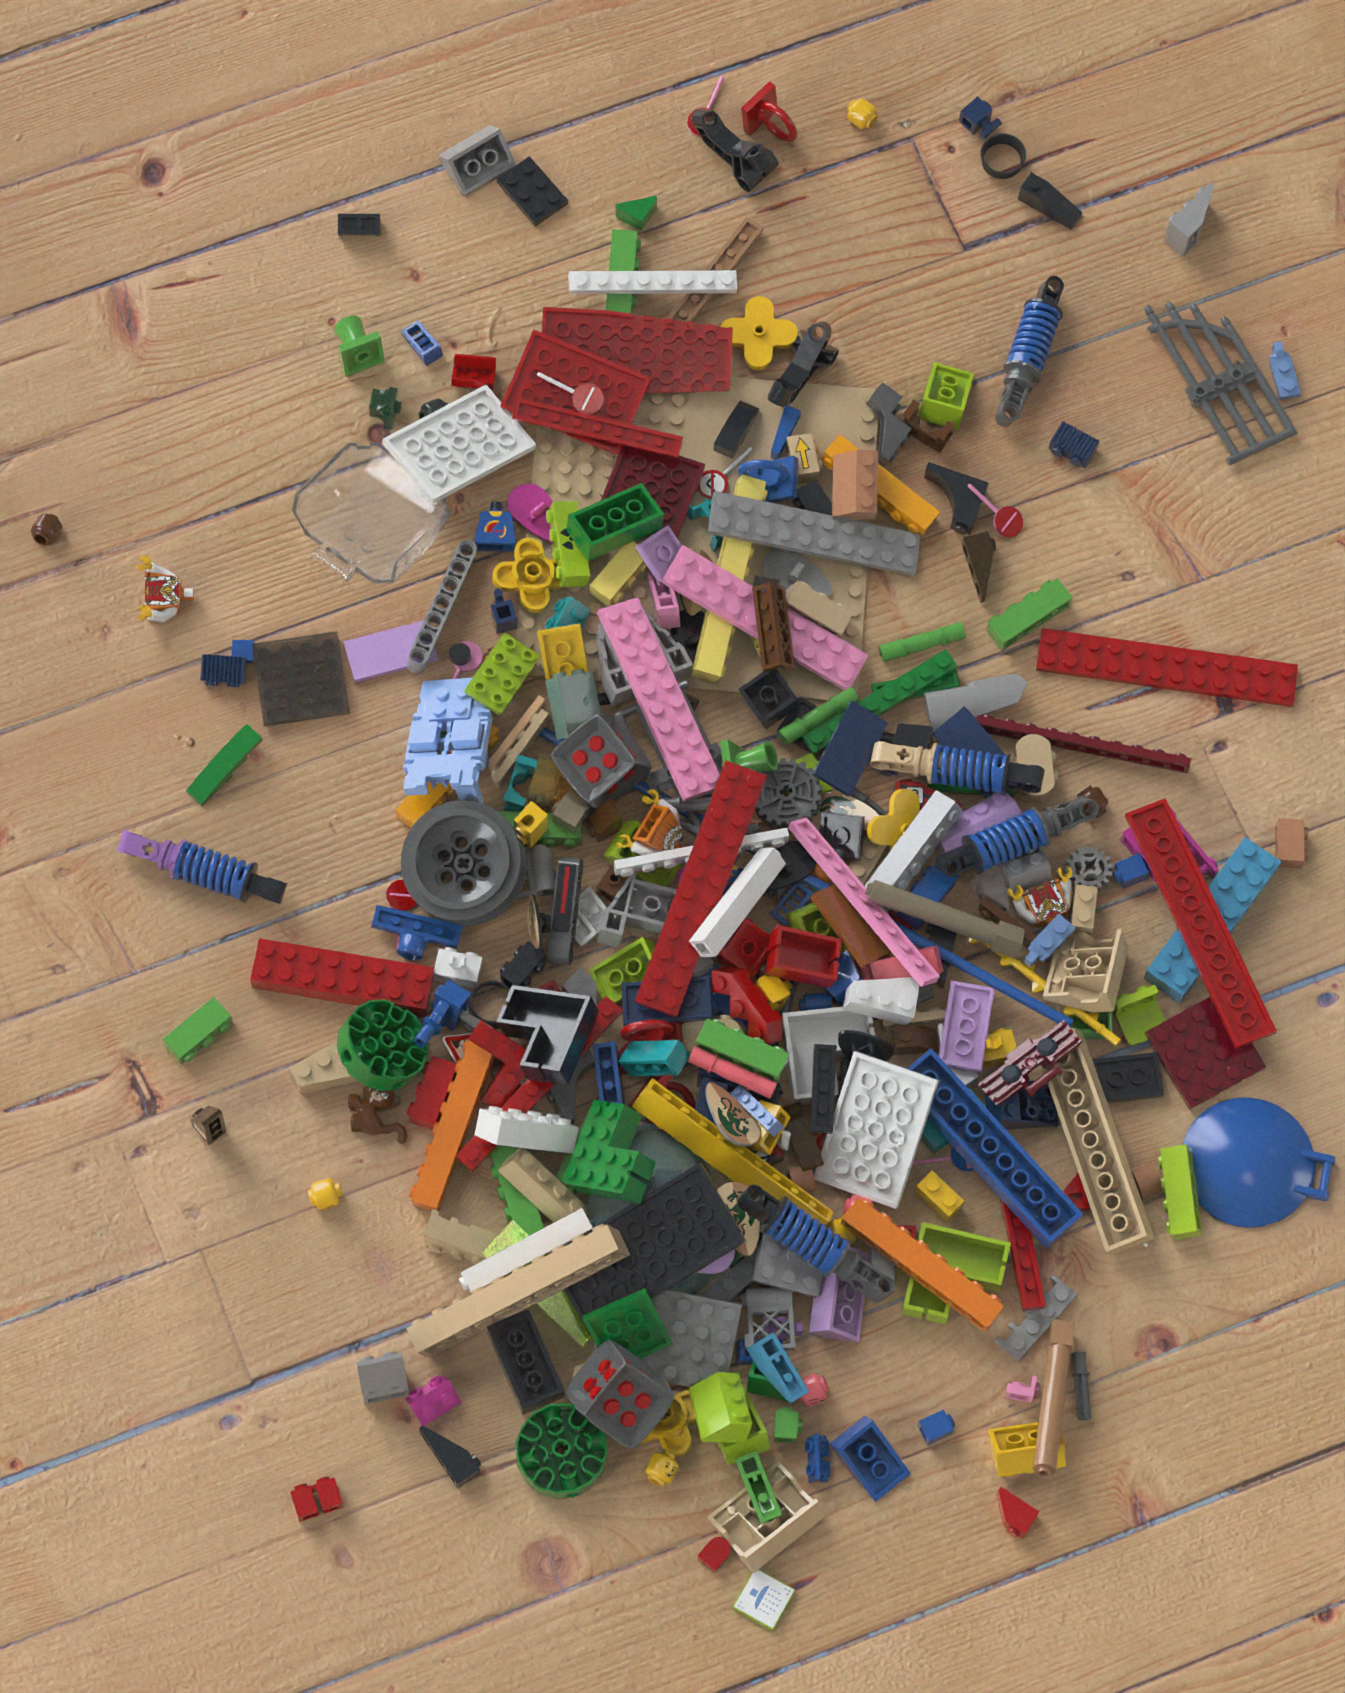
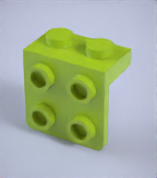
M1144 985L1137 988L1136 992L1132 994L1123 993L1117 996L1113 1013L1129 1046H1135L1148 1041L1144 1033L1166 1021L1156 1000L1159 992L1155 985L1150 987Z

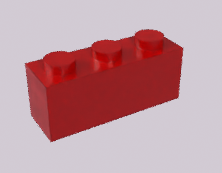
M435 1056L431 1057L430 1062L426 1061L422 1074L425 1075L422 1082H418L415 1089L416 1100L411 1102L408 1107L407 1114L410 1115V1123L433 1130L436 1122L439 1123L442 1115L440 1114L442 1103L446 1102L449 1096L447 1093L451 1080H455L457 1075L455 1073L456 1063Z

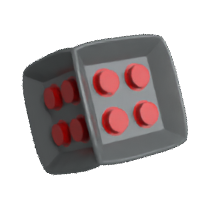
M599 713L584 722L566 737L551 754L553 762L574 790L594 808H599L610 798L616 802L638 784L652 768L649 759L630 734L612 716L605 713Z
M611 1340L605 1341L594 1351L574 1376L567 1389L568 1398L582 1415L606 1435L630 1449L637 1447L650 1434L668 1411L674 1399L672 1390L662 1377L634 1354Z

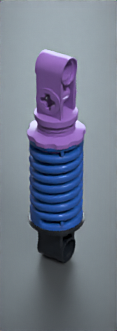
M123 830L117 848L119 852L156 862L157 869L170 871V879H183L186 883L192 882L195 886L200 885L201 888H208L210 891L215 890L219 894L224 893L225 896H232L243 903L248 900L250 894H254L263 899L281 904L288 884L270 877L266 878L257 875L258 863L251 862L246 866V861L243 859L238 862L236 857L230 858L228 854L222 856L219 851L214 854L212 849L206 851L205 847H198L197 844H192L185 839L179 845L172 843L168 839L162 844ZM152 846L155 851L154 853H149L146 851V848Z

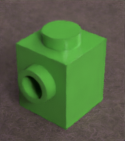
M782 1407L780 1410H776L773 1442L796 1444L797 1433H802L803 1419H798L799 1412L789 1407Z

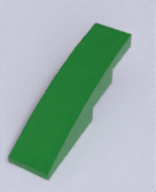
M246 724L214 756L186 792L201 806L205 804L233 777L232 773L248 759L247 755L263 741L262 737Z

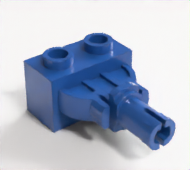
M449 979L444 986L439 985L434 993L436 998L431 1005L433 1012L429 1018L425 1017L423 1019V1027L414 1038V1043L424 1048L433 1036L441 1033L444 1026L454 1031L460 1023L461 1014L463 1011H467L471 992Z

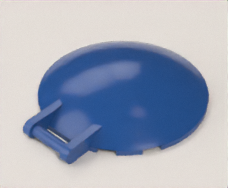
M1233 1098L1219 1102L1198 1116L1185 1136L1183 1144H1187L1192 1149L1198 1203L1209 1212V1215L1221 1222L1243 1228L1264 1227L1287 1218L1301 1205L1305 1198L1320 1201L1329 1200L1328 1186L1332 1165H1335L1336 1157L1314 1152L1309 1137L1300 1123L1286 1110L1271 1102L1256 1098ZM1316 1163L1323 1164L1319 1190L1312 1188Z

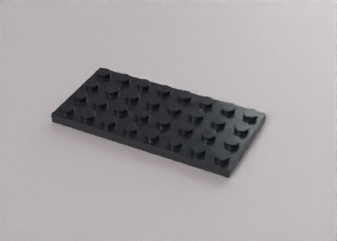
M699 1162L644 1196L640 1204L633 1203L598 1224L609 1225L619 1230L630 1255L564 1290L591 1336L583 1321V1315L644 1288L652 1300L747 1241L703 1164ZM590 1229L589 1231L585 1232L584 1235L586 1236V1235L592 1233V1232H593L592 1229Z

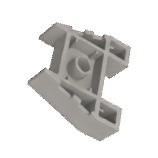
M644 609L676 681L678 682L690 677L693 664L685 648L679 642L676 643L670 637V633L665 628L662 629ZM601 623L598 625L596 642L602 685L611 705L614 706L632 699L633 691Z
M637 871L634 872L633 875L627 878L621 890L618 891L614 900L606 909L601 922L597 943L618 948L625 925L660 934L666 919L667 904L676 893V889L635 879Z

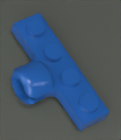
M380 905L376 906L371 928L399 935L400 941L397 952L402 958L412 961L422 959L427 943H435L457 949L463 927Z

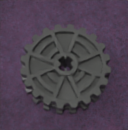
M781 758L776 771L761 773L767 775L754 810L763 822H768V827L777 826V829H788L792 821L807 817L812 822V815H818V807L822 806L821 796H823L819 783L820 780L812 775L814 770L812 768L807 769L806 763L803 761L798 764L796 759L791 758L790 762H786L785 758ZM785 791H789V797H784Z

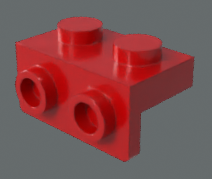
M454 354L451 386L480 388L487 385L490 390L494 389L496 376L495 357Z

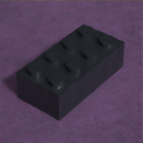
M529 1309L487 1326L488 1337L522 1415L564 1398L565 1391Z

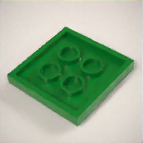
M645 1288L582 1316L597 1348L605 1341L611 1340L641 1359L673 1344Z

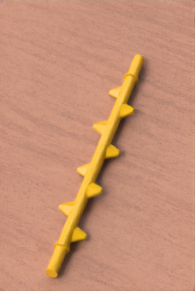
M970 937L968 940L969 944H975L980 942ZM983 943L984 945H986V946L990 949V945H989V944ZM995 952L1001 957V966L1011 965L1033 982L1032 993L1035 994L1045 990L1046 981L1034 972L1035 964L1029 967L1017 958H1011ZM1063 1005L1064 1015L1075 1014L1093 1028L1097 1034L1102 1035L1114 1046L1117 1047L1120 1044L1121 1039L1108 1030L1104 1024L1097 1021L1099 1015L1097 1012L1086 1013L1084 1010Z

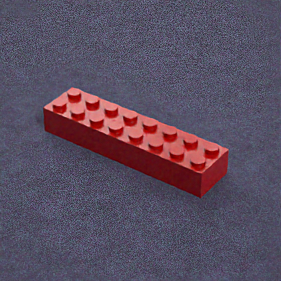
M259 938L250 981L252 988L357 1006L369 1000H388L394 1002L395 1006L400 1007L404 1011L407 1009L416 1016L427 1017L434 981V967Z

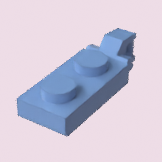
M1282 341L1273 343V355H1270L1269 365L1279 400L1300 397L1301 392L1289 352L1284 353Z
M1058 914L1030 943L1027 949L1030 953L1025 957L1024 963L1031 967L1038 959L1041 962L1047 960L1075 931L1076 927Z

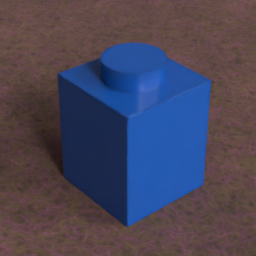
M1139 853L1116 862L1112 873L1117 884L1120 883L1122 889L1146 880L1149 872Z
M944 1409L920 1420L918 1423V1428L927 1446L951 1436L954 1431L953 1427H955L952 1416L950 1414L946 1415Z

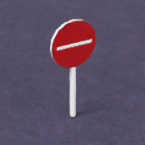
M540 372L537 374L546 381L572 393L573 405L580 413L594 414L603 405V393L595 384L583 383L574 390Z

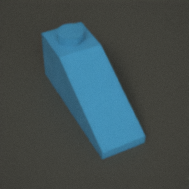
M774 1332L746 1348L757 1368L789 1404L809 1392Z

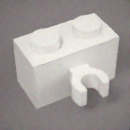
M452 948L439 949L433 972L434 981L446 983L449 979L457 985L476 988L483 965L482 957L473 952H466V954L458 953L457 950Z

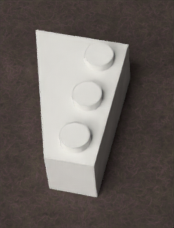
M913 977L854 981L846 989L843 1010L907 1025L915 1016L919 984Z

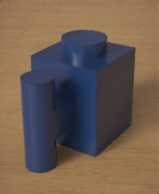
M978 96L960 111L959 122L973 135L982 128L983 130L979 133V136L983 140L1002 124L999 118L992 122L990 121L992 115L991 106L987 101H982Z
M501 589L494 590V604L491 605V617L496 634L517 629V616L512 600L504 601Z

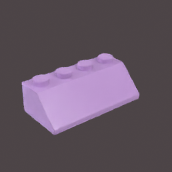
M995 793L962 812L958 821L951 826L946 837L939 842L935 850L942 854L962 846V836L974 835L977 831H983L984 828H990L994 824L998 825L1001 821H1006L1008 818L1020 815L1021 811L1015 800L1008 793L1005 796Z
M850 1246V1251L857 1252L861 1255L862 1259L870 1263L871 1255ZM834 1273L827 1277L823 1275L819 1295L813 1298L809 1332L827 1339L859 1342L865 1295L851 1287L846 1281L842 1282L839 1280L838 1276Z

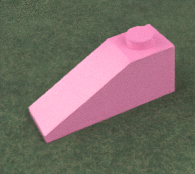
M647 570L657 624L662 629L680 627L679 606L675 591L662 582L658 583L651 571Z

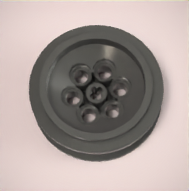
M459 800L447 802L426 812L410 829L401 853L402 877L408 892L416 903L436 919L461 926L482 924L501 915L519 895L525 880L527 867L523 843L517 838V833L513 826L491 807L474 801ZM462 839L468 840L465 848L458 847ZM482 847H487V854L484 856H479V849ZM444 853H450V859L447 862H441V856ZM465 861L469 865L467 869H465L462 865ZM485 868H490V875L486 878H482V870ZM448 874H453V880L445 884L444 877ZM467 882H473V888L468 892L464 891V885Z

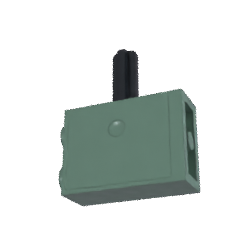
M584 669L571 671V675L566 676V672L553 674L552 679L545 680L557 740L565 739L588 719L601 713L600 706L611 704L605 692L597 693L593 672L584 673Z

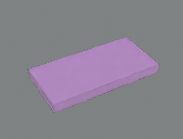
M423 621L343 641L354 682L357 683L408 669L407 660L409 652ZM427 640L421 641L423 644H430ZM435 648L428 663L438 661ZM419 658L413 659L415 662H422Z
M951 980L938 1055L950 1069L981 1074L995 988Z

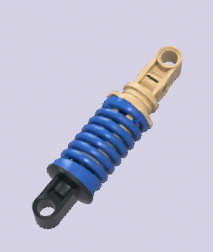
M876 742L874 744L870 765L878 770L911 773L916 777H919V775L927 776L929 784H951L953 787L959 784L960 788L967 786L968 789L976 788L979 791L984 789V791L989 792L991 790V792L1004 796L1008 789L1022 790L1029 793L1041 792L1044 768L1038 765L1013 763L1011 754L1005 756L995 754L991 763L992 754L990 752H987L985 758H983L982 751H978L975 757V751L970 750L967 756L966 749H961L960 754H958L959 749L954 747L952 753H950L951 747H944L937 743H934L932 749L929 750L924 749L922 746L915 748L889 744L887 742Z

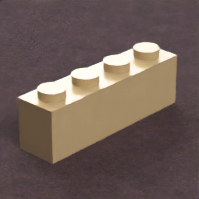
M519 1148L508 1156L498 1170L553 1223L581 1208L584 1212L587 1209V1206L525 1148Z

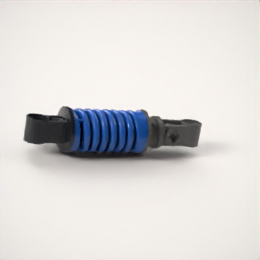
M1050 276L1040 285L1036 298L1028 299L1024 304V313L1021 316L1009 356L1003 365V370L1007 374L1004 378L1005 388L1001 394L1000 403L995 414L997 424L1002 427L1010 426L1019 418L1027 395L1032 391V383L1039 382L1042 378L1041 371L1047 360L1049 349L1052 345L1051 342L1054 340V335L1059 325L1058 322L1063 317V311L1057 305L1064 288V283L1058 276ZM1005 412L1009 413L1010 418L1006 416Z
M1079 796L1068 802L1060 803L1053 808L1048 806L1041 812L1032 807L1020 815H1015L1013 818L999 822L998 825L994 824L990 828H984L983 831H977L974 835L962 836V846L940 854L936 858L935 866L938 871L948 877H955L970 869L977 875H980L984 871L991 869L992 866L1006 863L1007 859L1013 860L1015 856L1020 857L1022 853H1029L1030 849L1037 850L1038 846L1046 847L1050 845V837L1059 836L1062 831L1095 818L1099 812V806L1090 798ZM1088 803V809L1083 812L1084 805ZM951 861V866L945 869L946 863Z
M751 1185L738 1196L737 1204L739 1208L762 1223L760 1232L771 1236L776 1241L782 1239L781 1244L783 1246L789 1245L788 1249L790 1251L796 1250L795 1254L797 1256L803 1255V1260L809 1261L810 1265L817 1268L825 1277L834 1273L838 1276L839 1280L842 1282L846 1281L851 1287L860 1291L874 1302H882L894 1292L895 1283L892 1278L862 1259L861 1255L857 1252L850 1251L851 1241L840 1238L839 1234H833L832 1229H826L823 1223L819 1224L817 1219H812L810 1214H805L803 1209H798L797 1205L789 1201L785 1195L777 1200L760 1186Z

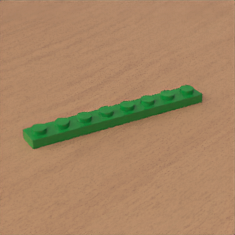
M945 649L860 700L857 704L879 717L955 671L958 665ZM844 711L812 729L808 734L802 735V740L813 756L826 748Z

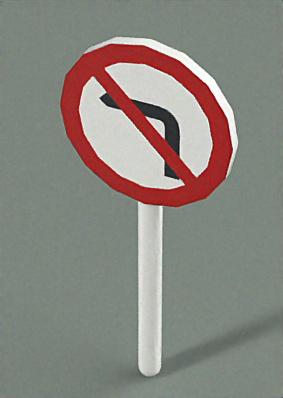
M749 447L723 473L718 470L703 472L697 488L699 494L703 498L707 497L708 500H711L715 491L726 493L728 489L726 475L752 451V447Z

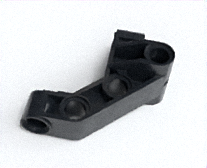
M706 109L694 111L692 122L700 137L710 149L733 168L734 178L746 192L752 191L763 178H766L779 165L772 151L763 147L760 143L739 139L724 125L716 112Z
M820 321L811 325L807 331L800 330L798 332L796 340L791 347L794 357L782 376L775 380L767 398L770 402L780 407L790 405L818 366L828 368L834 363L839 350L828 344L832 330L827 322ZM817 327L822 328L824 333L822 337L817 335Z

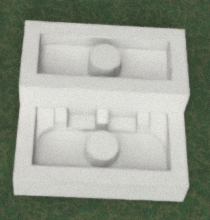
M590 886L580 894L575 940L581 947L598 937L604 913L608 908Z

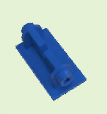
M819 1433L808 1437L805 1443L808 1461L806 1466L808 1483L817 1480L824 1483L828 1482V1478H830V1461H822V1457H829V1440H827L825 1435L819 1436Z

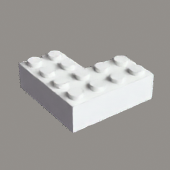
M843 1007L782 1013V1039L784 1050L789 1054L786 1067L792 1104L800 1102L801 1105L811 1104L814 1044L837 1045L836 1057H846L839 1047L838 1033L842 1030H855L875 1036L874 1027H872V1017L843 1010ZM836 1074L834 1101L837 1100V1097L839 1095Z

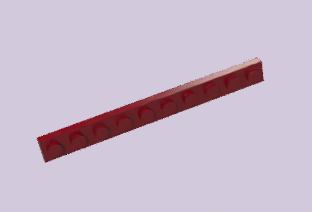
M977 715L976 719L986 732L992 735L1020 740L1026 735L1037 734L1045 737L1052 747L1186 774L1191 763V758L1181 753L1169 754L1161 749L1149 750L1144 749L1140 745H1124L1116 740L1109 742L1101 740L1096 736L1084 737L1076 732L1064 733L1051 727L1046 729L1039 728L1032 723L1019 724L1011 719H995L991 715Z

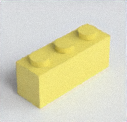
M634 541L624 545L590 584V594L607 607L614 603L618 604L624 596L623 592L627 588H632L636 583V577L640 572L644 573L648 569L646 563L636 550L635 546L638 544Z

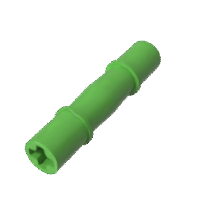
M958 622L944 627H937V630L920 633L906 639L899 638L896 641L879 645L878 648L882 661L886 662L899 657H906L907 654L923 651L940 644L944 646L947 643L964 639L966 635L963 624Z
M849 687L836 696L830 697L829 701L814 708L800 719L796 718L795 721L778 730L781 741L787 746L836 714L842 713L850 701L859 702L857 693L852 687Z

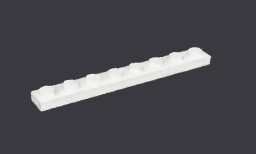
M736 270L569 271L568 274L569 294L737 293L738 290Z
M782 828L744 836L737 855L745 850L756 852L759 848L772 845V847L776 848L785 845L789 838L788 829ZM693 846L615 860V875L621 874L622 877L633 875L636 871L651 872L657 867L672 868L677 866L678 863L686 862L687 864Z

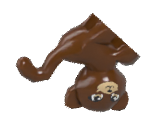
M367 1086L363 1088L362 1100L356 1093L349 1094V1110L356 1111V1114L350 1117L351 1131L370 1135L389 1134L396 1131L398 1132V1143H406V1128L398 1122L383 1125L376 1111L397 1107L401 1103L400 1097L394 1094L393 1090L379 1091Z

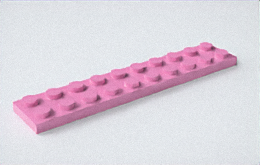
M682 545L661 582L758 639L753 586ZM787 607L794 661L843 691L851 687L868 655Z
M633 598L599 609L597 612L599 619L683 802L714 792L720 774L639 598Z

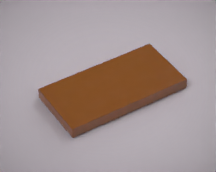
M835 884L814 893L810 897L861 968L892 953Z

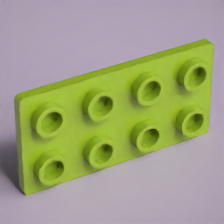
M504 633L469 682L464 693L494 713L501 715L523 685L528 674L539 660L540 655L507 633Z

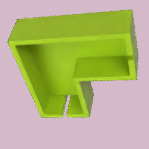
M922 1222L918 1240L926 1243L929 1247L928 1250L935 1255L936 1253L942 1255L947 1260L948 1265L962 1270L965 1273V1277L971 1282L976 1281L987 1290L1000 1291L1010 1242ZM910 1276L901 1315L918 1319L925 1315L927 1321L946 1325L950 1306Z

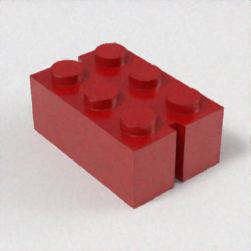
M778 925L770 933L768 952L771 953L767 956L765 975L829 988L837 981L839 962L836 960L840 958L842 939Z

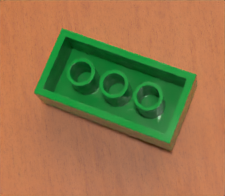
M640 483L569 514L566 531L585 558L590 561L660 530L664 513L644 485Z

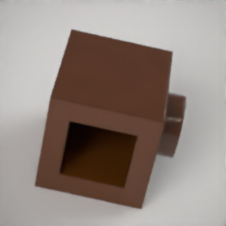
M611 865L597 885V894L612 902L629 876L615 875L614 867Z

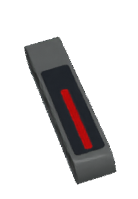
M559 857L547 949L548 963L571 965L573 960L583 874L582 858Z

